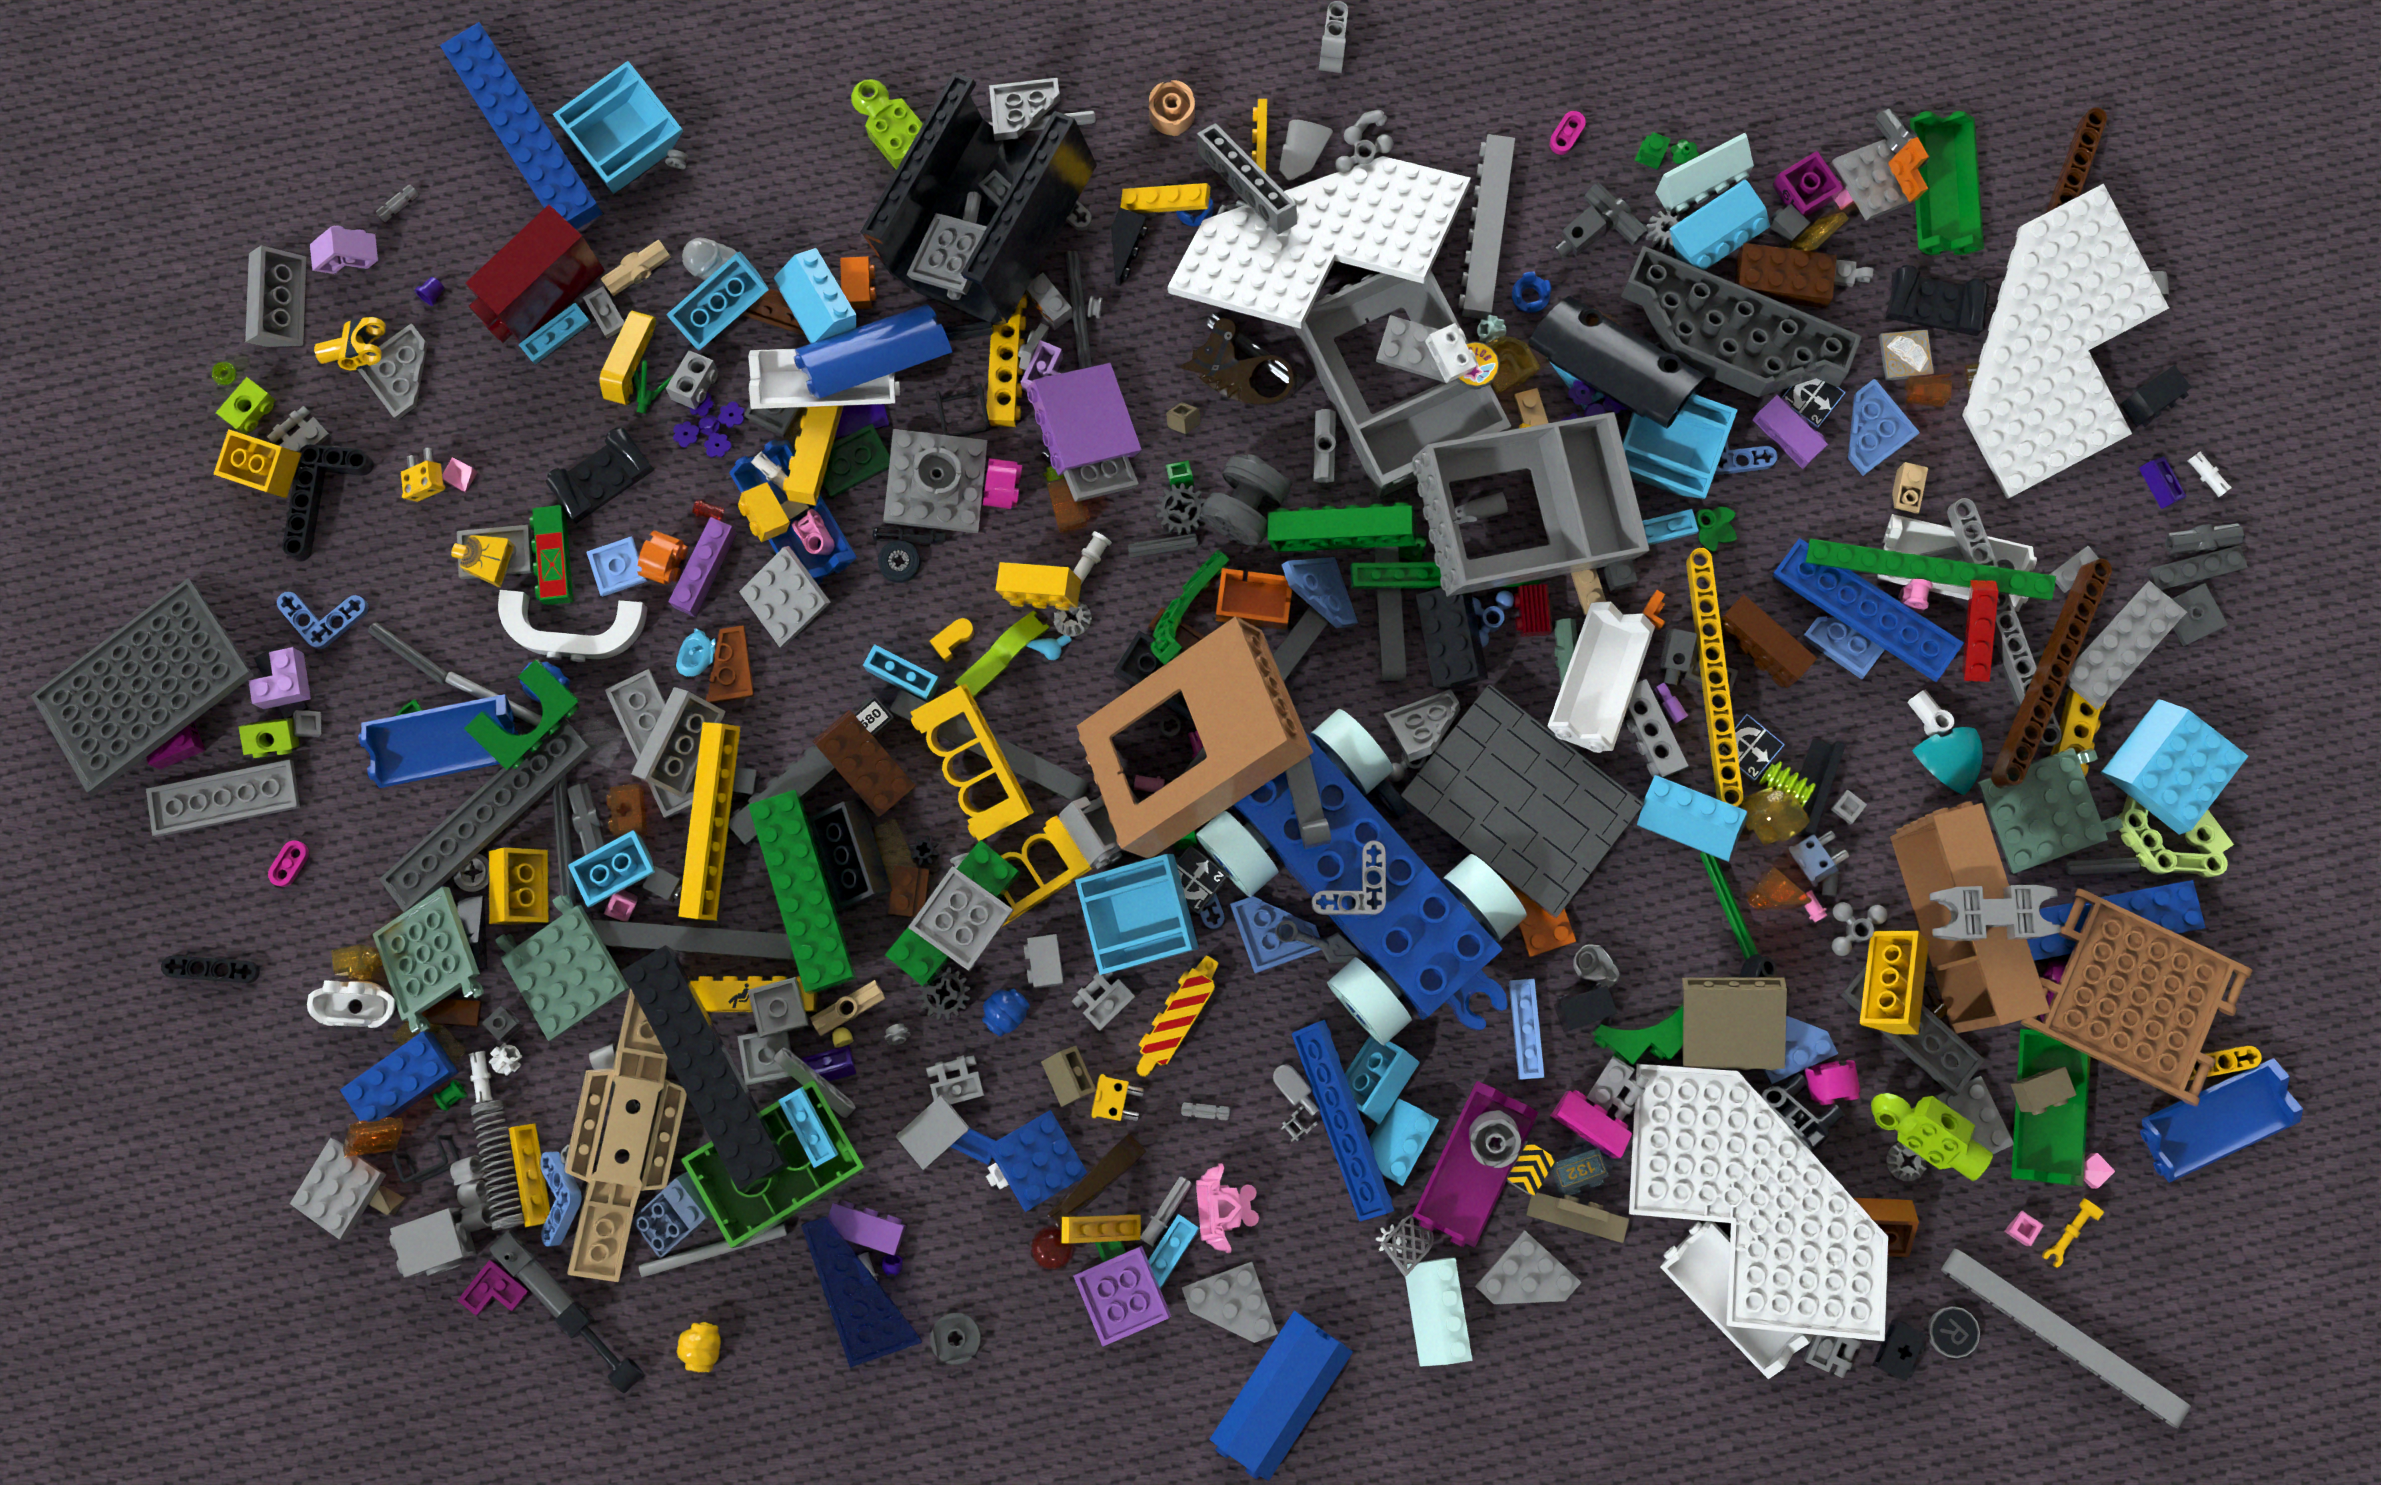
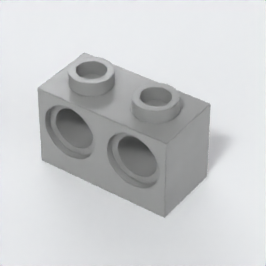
M688 351L666 387L671 400L696 410L698 405L705 400L708 388L711 384L715 383L718 377V370L714 361Z

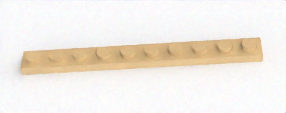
M1537 388L1514 395L1522 423L1532 426L1548 424ZM1596 568L1571 573L1584 616L1587 615L1591 603L1606 602Z

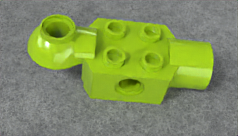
M873 79L863 80L853 89L851 94L852 104L859 113L869 115L865 125L868 137L897 170L923 123L902 98L889 100V92L881 82ZM868 93H874L872 97H864Z
M1889 1093L1879 1094L1871 1101V1111L1876 1123L1883 1129L1897 1130V1140L1939 1170L1953 1167L1971 1181H1975L1989 1166L1993 1153L1973 1139L1975 1125L1934 1096L1923 1097L1913 1109L1903 1098Z

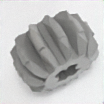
M1660 211L1656 217L1652 216L1650 218V224L1646 226L1648 229L1646 240H1653L1652 247L1658 244L1660 245V252L1664 250L1665 246L1669 251L1673 250L1674 245L1669 229L1679 223V214L1672 217L1671 211H1668L1665 216Z

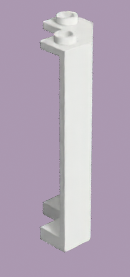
M795 349L750 350L748 356L751 379L749 383L751 409L895 403L896 396H900L899 381H895L894 372L819 399L814 394L811 395L807 388L806 381L809 380L808 375L802 372V369L798 370L794 361V356H796Z
M1612 602L1591 603L1548 723V727L1555 733L1557 738L1597 753L1613 751L1655 626L1644 614L1623 615Z

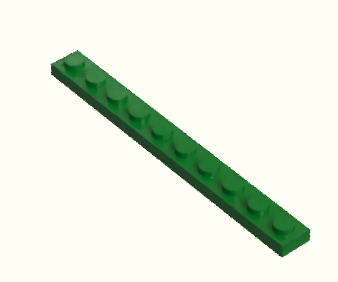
M1809 539L1805 560L1807 564L1911 580L1924 579L1932 583L1970 588V580L1996 581L1998 593L2051 601L2053 598L2056 576L1816 539Z

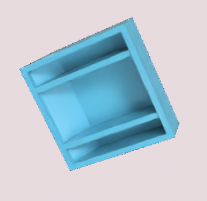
M629 61L553 114L560 127L613 194L665 158L668 150L673 149L683 132V129Z
M1692 394L1668 429L1646 416L1641 417L1633 412L1622 440L1631 478L1676 495L1705 499L1737 409Z
M2158 699L2101 771V774L2180 835L2194 828L2247 759L2248 755L2189 709Z
M1164 854L1075 880L1099 975L1132 968L1199 949L1174 854Z

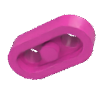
M1570 111L1565 114L1555 129L1549 143L1554 153L1559 155L1568 153L1583 132L1586 120L1580 112ZM1569 123H1575L1577 127L1571 128ZM1563 141L1565 145L1559 146L1557 142Z
M289 841L283 846L268 871V878L272 884L286 887L293 883L309 857V849L304 843ZM299 849V857L294 858V851ZM285 870L287 872V876L284 879H281L280 874L282 871Z

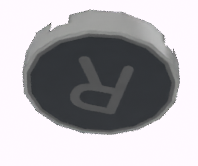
M1952 1306L1941 1308L1933 1314L1928 1323L1930 1343L1936 1351L1944 1356L1953 1358L1967 1356L1975 1350L1979 1342L1980 1330L1978 1322L1971 1313L1963 1308Z

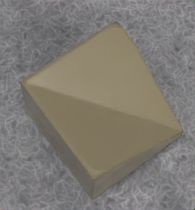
M1183 402L1166 413L1168 427L1187 434L1200 424L1199 409Z
M787 500L781 504L789 520L797 516H806L809 511V506L804 503Z
M379 1186L368 1205L386 1215H394L402 1205L404 1197L385 1186Z

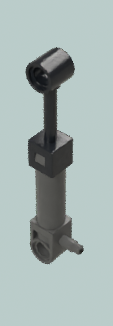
M508 1229L489 1248L494 1257L513 1277L517 1276L556 1318L554 1321L570 1338L578 1337L581 1334L613 1368L612 1372L608 1375V1379L620 1392L626 1393L644 1375L642 1369L631 1358L626 1357L620 1362L588 1327L595 1320L594 1317L579 1301L575 1302L541 1266L537 1261L538 1257L516 1233Z

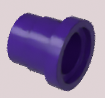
M430 277L422 286H418L414 291L421 300L430 306H434L436 299L445 287L436 278Z

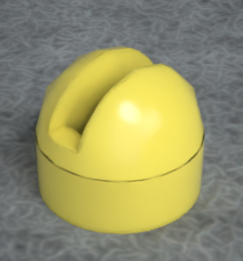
M844 1027L837 1028L832 1034L835 1048L843 1047L854 1041L851 1032Z

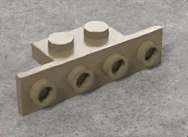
M1538 1192L1536 1195L1531 1194L1526 1212L1527 1216L1620 1243L1624 1242L1629 1219L1603 1211V1205L1589 1202L1588 1206L1578 1203L1579 1198L1564 1195V1199Z

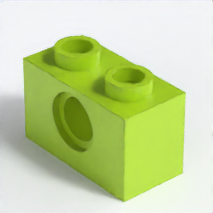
M246 377L217 410L216 414L242 434L247 435L248 432L256 429L260 418L273 409V403L276 400ZM251 404L250 410L245 412V408Z
M293 718L252 722L238 726L243 754H253V758L268 756V752L277 751V755L292 753L293 748L299 746V737L294 736ZM267 733H270L273 736V744H270L266 740Z

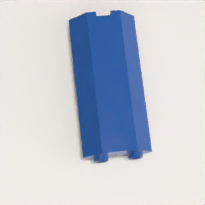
M788 439L768 442L764 446L763 454L776 466H781V470L789 477L791 471L789 470V462L791 456H795V451ZM744 456L735 462L736 465L729 473L741 493L767 482L780 505L788 500L787 495L772 481H768L766 479L767 476L751 463L755 457L748 458ZM820 494L816 506L807 505L809 510L813 509L821 516L825 527L834 540V549L831 554L827 556L809 553L805 549L801 539L792 527V522L795 520L799 521L805 516H797L790 519L787 532L768 539L776 554L783 547L790 546L818 585L823 582V577L830 575L832 572L840 573L857 558ZM821 540L818 542V549L821 546Z
M1293 1311L1210 1437V1440L1217 1445L1215 1450L1228 1459L1231 1456L1246 1467L1245 1472L1253 1478L1258 1479L1260 1476L1269 1481L1353 1351L1310 1320Z

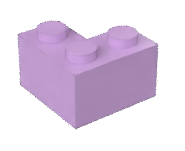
M332 226L310 244L312 271L334 274L344 266L367 269L378 261L375 234L366 233L364 230H347L341 226Z
M1041 340L1039 341L1021 380L1023 391L1027 392V388L1035 379L1061 374L1057 372L1063 360L1061 348Z
M293 647L269 652L272 676L249 680L252 704L262 709L311 699L304 653Z

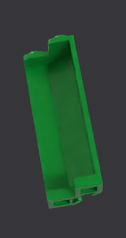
M1930 111L1921 112L1918 116L1910 118V128L1918 135L1925 151L1929 154L1928 163L1923 168L1918 169L1928 187V190L1915 201L1918 250L1927 255H1940L1942 251H1954V255H1966L1983 250L1984 239L1975 118L1964 111L1953 112L1951 116L1941 118Z

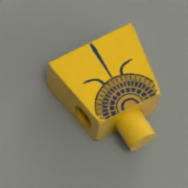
M471 535L466 546L455 543L451 555L454 558L462 559L460 567L465 572L497 587H501L515 545L506 538Z

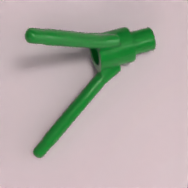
M646 360L642 362L641 383L637 369L633 375L637 389V412L646 414L651 400H654L667 387L673 375L654 391L646 390Z

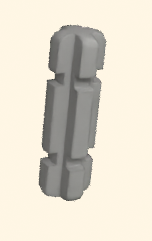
M406 186L402 194L399 192L385 203L387 206H381L376 211L382 221L386 222L392 217V213L396 214L409 204L408 201L410 199L414 200L419 195L413 186Z
M1184 1102L1181 1114L1190 1117L1195 1115V1117L1215 1119L1217 1117L1218 1120H1228L1230 1108L1224 1106L1216 1108L1215 1105H1193V1103Z

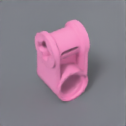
M810 509L801 520L792 522L794 531L809 553L823 556L831 554L834 549V540L825 527L823 519L815 510ZM821 540V546L818 549V542Z
M1924 579L1911 580L1910 583L1901 589L1898 597L1900 598L1899 602L1917 613H1923L1929 606L1927 599L1928 593L1933 586L1932 582Z

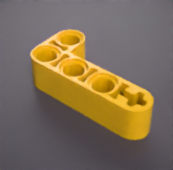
M635 311L629 313L600 374V386L604 399L624 405L630 403L628 398L630 394H633L632 377L653 335L656 326L655 317Z

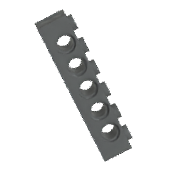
M1216 123L1197 133L1198 154L1277 235L1297 225V204Z

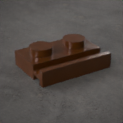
M894 865L888 914L917 916L926 903L930 869Z

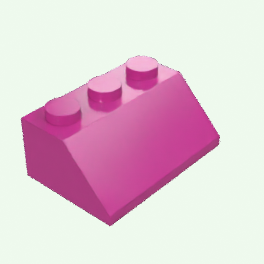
M1566 1091L1550 1116L1609 1157L1621 1158L1632 1135L1627 1130L1629 1126L1617 1118L1614 1121L1606 1116L1608 1112L1601 1106L1595 1104L1593 1107L1587 1103V1097L1579 1091Z

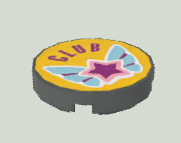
M1476 341L1466 343L1468 349L1472 350L1475 354L1477 366L1472 372L1457 378L1456 381L1465 388L1481 389L1490 385L1496 378L1499 370L1498 355L1493 348L1485 343Z

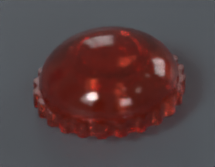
M1044 1228L1032 1240V1257L1044 1269H1060L1072 1257L1073 1244L1062 1243V1229Z

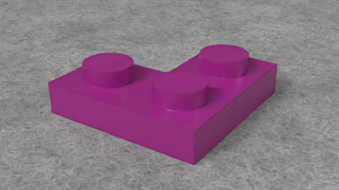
M491 1259L457 1301L475 1316L481 1314L493 1297L510 1311H515L530 1290Z

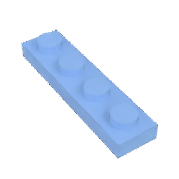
M1535 979L1509 981L1518 1079L1544 1078Z

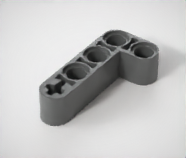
M1307 756L1285 771L1305 849L1330 844L1331 842L1328 821L1324 818L1310 758Z

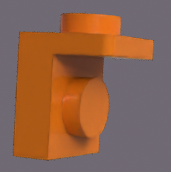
M1659 590L1654 592L1641 613L1650 620L1657 630H1660L1665 623L1664 620L1655 616L1660 613L1665 604L1662 602L1665 594Z

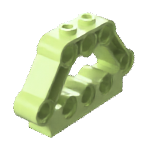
M2127 795L2123 812L2117 817V819H2121L2123 828L2119 829L2122 834V841L2128 847H2132L2137 854L2136 857L2139 859L2141 866L2146 867L2155 875L2174 872L2198 874L2204 878L2218 876L2226 871L2228 862L2222 852L2234 844L2209 810L2204 813L2194 828L2185 834L2187 843L2190 846L2197 847L2201 854L2172 852L2166 850L2162 845L2161 834L2148 826V810ZM2129 816L2135 819V827L2129 823ZM2198 830L2203 833V841L2197 836ZM2144 836L2150 840V847L2145 845ZM2159 856L2165 861L2164 867L2158 862ZM2208 859L2211 860L2214 865L2213 870H2211L2207 865Z

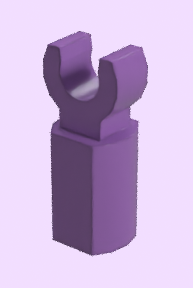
M1665 683L1660 684L1654 689L1663 702L1661 706L1673 724L1688 716L1676 696L1671 695Z

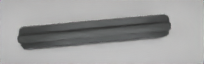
M374 622L369 627L368 633L438 683H445L446 676L448 675L446 671L378 623Z

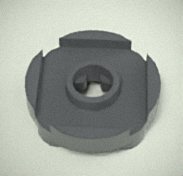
M950 1313L941 1317L934 1325L930 1334L932 1351L942 1361L951 1365L963 1364L969 1361L977 1353L981 1344V1332L978 1324L972 1317L963 1313ZM953 1331H957L958 1335L963 1337V1340L959 1341L958 1346H955L954 1342H949V1337L953 1336Z

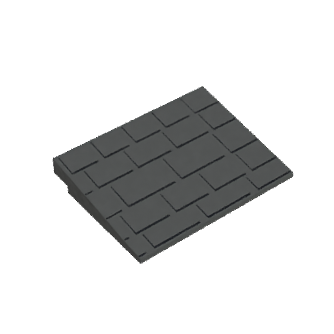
M1490 684L1401 794L1405 802L1470 853L1485 862L1493 871L1553 918H1557L1644 804Z

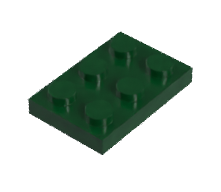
M873 424L833 443L823 483L831 498L889 469L890 456Z

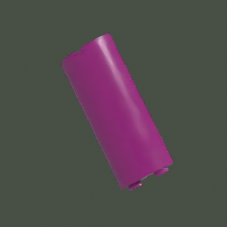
M1476 1081L1412 1215L1420 1220L1419 1226L1431 1232L1436 1228L1452 1236L1450 1241L1463 1248L1465 1244L1475 1248L1507 1181V1176L1517 1160L1516 1158L1511 1164L1502 1168L1481 1164L1474 1157L1469 1139L1471 1124L1478 1116L1485 1112L1496 1110L1504 1112L1515 1121L1521 1138L1520 1153L1539 1113L1528 1105L1507 1097L1497 1089ZM1491 1138V1140L1493 1139L1495 1142L1499 1141V1138Z

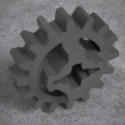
M1181 483L1180 489H1177L1173 484L1172 491L1163 490L1165 497L1158 496L1157 499L1161 505H1155V511L1160 512L1156 515L1157 520H1163L1161 523L1162 528L1169 526L1170 534L1174 530H1177L1178 536H1181L1183 530L1190 534V528L1199 529L1197 522L1204 523L1199 516L1205 499L1199 500L1201 492L1198 491L1194 494L1192 485L1187 490L1184 483ZM1170 499H1173L1171 506H1168L1167 509H1165L1168 501ZM1182 506L1185 512L1181 513L1177 510V507ZM1197 510L1195 517L1190 521L1191 513ZM1175 519L1179 521L1181 524L1175 523L1171 520Z
M948 967L946 972H943L942 969L927 988L918 986L917 989L922 991L923 995L918 996L917 999L924 1000L925 1003L921 1005V1008H929L927 1015L931 1017L934 1013H937V1020H941L942 1015H945L947 1020H951L952 1013L959 1017L958 1010L960 1008L967 1009L963 1003L964 1001L971 1000L970 997L966 996V992L971 991V988L964 987L968 980L967 978L959 979L961 972L957 971L952 974V968ZM942 978L941 983L931 986L935 980ZM952 979L959 985L960 992L953 989ZM947 986L946 989L950 992V996H945L944 1000H942L938 992L943 991L944 987ZM928 995L934 996L937 1001L936 1008L930 1003ZM952 1001H958L954 1007L946 1010L947 1004Z

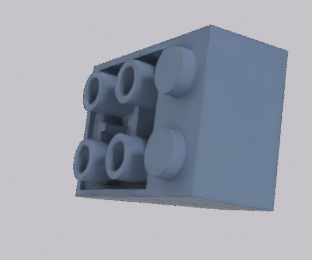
M686 1172L675 1178L632 1218V1222L661 1259L707 1223L713 1216L691 1176Z

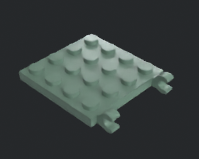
M2070 748L2034 761L2030 764L2023 782L2016 786L2000 789L1993 784L1991 778L1977 782L2007 863L2013 874L2108 840L2106 832L2123 828L2121 819H2117L2116 816L2101 822L2080 764L2098 759L2095 750L2090 748L2076 754L2074 748Z
M441 887L373 933L402 1021H409V1028L412 1033L418 1030L421 1032L428 1031L430 1023L421 1013L460 987H462L466 998L471 995L474 998H478L484 994L483 987L475 980V977L480 975L449 887Z
M559 895L552 900L555 907L563 915L517 946L511 934L507 936L503 934L495 939L500 949L506 953L501 957L504 965L548 1041L556 1039L630 989L582 905L574 907L568 895L563 897Z

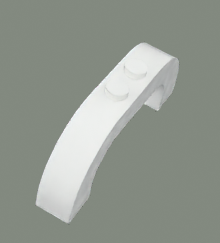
M500 590L498 602L500 620L507 633L524 648L538 654L547 655V658L553 660H561L562 656L571 657L570 660L585 662V658L605 659L616 656L628 649L638 639L645 625L647 607L642 602L619 601L616 620L611 628L600 635L588 636L544 632L533 629L528 620L530 597L524 592Z

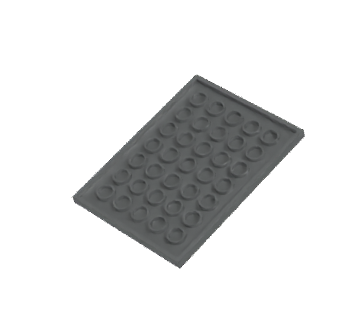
M188 578L33 693L31 697L84 789L93 797L254 675L195 583Z

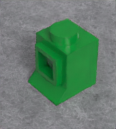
M1652 132L1651 136L1647 135L1645 141L1641 144L1635 161L1658 170L1671 139Z

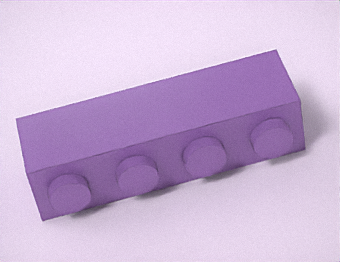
M710 517L668 601L675 609L696 617L737 534L732 526Z

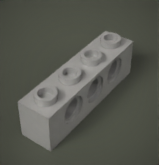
M1647 679L1636 683L1625 713L1628 718L1626 724L1629 731L1636 734L1638 750L1641 755H1646L1649 762L1647 768L1651 776L1654 777L1656 775L1666 778L1688 767V764ZM1634 705H1642L1645 709V714H1637L1634 710ZM1645 726L1653 727L1655 736H1648L1644 730ZM1655 748H1662L1666 753L1665 758H1659L1655 754Z

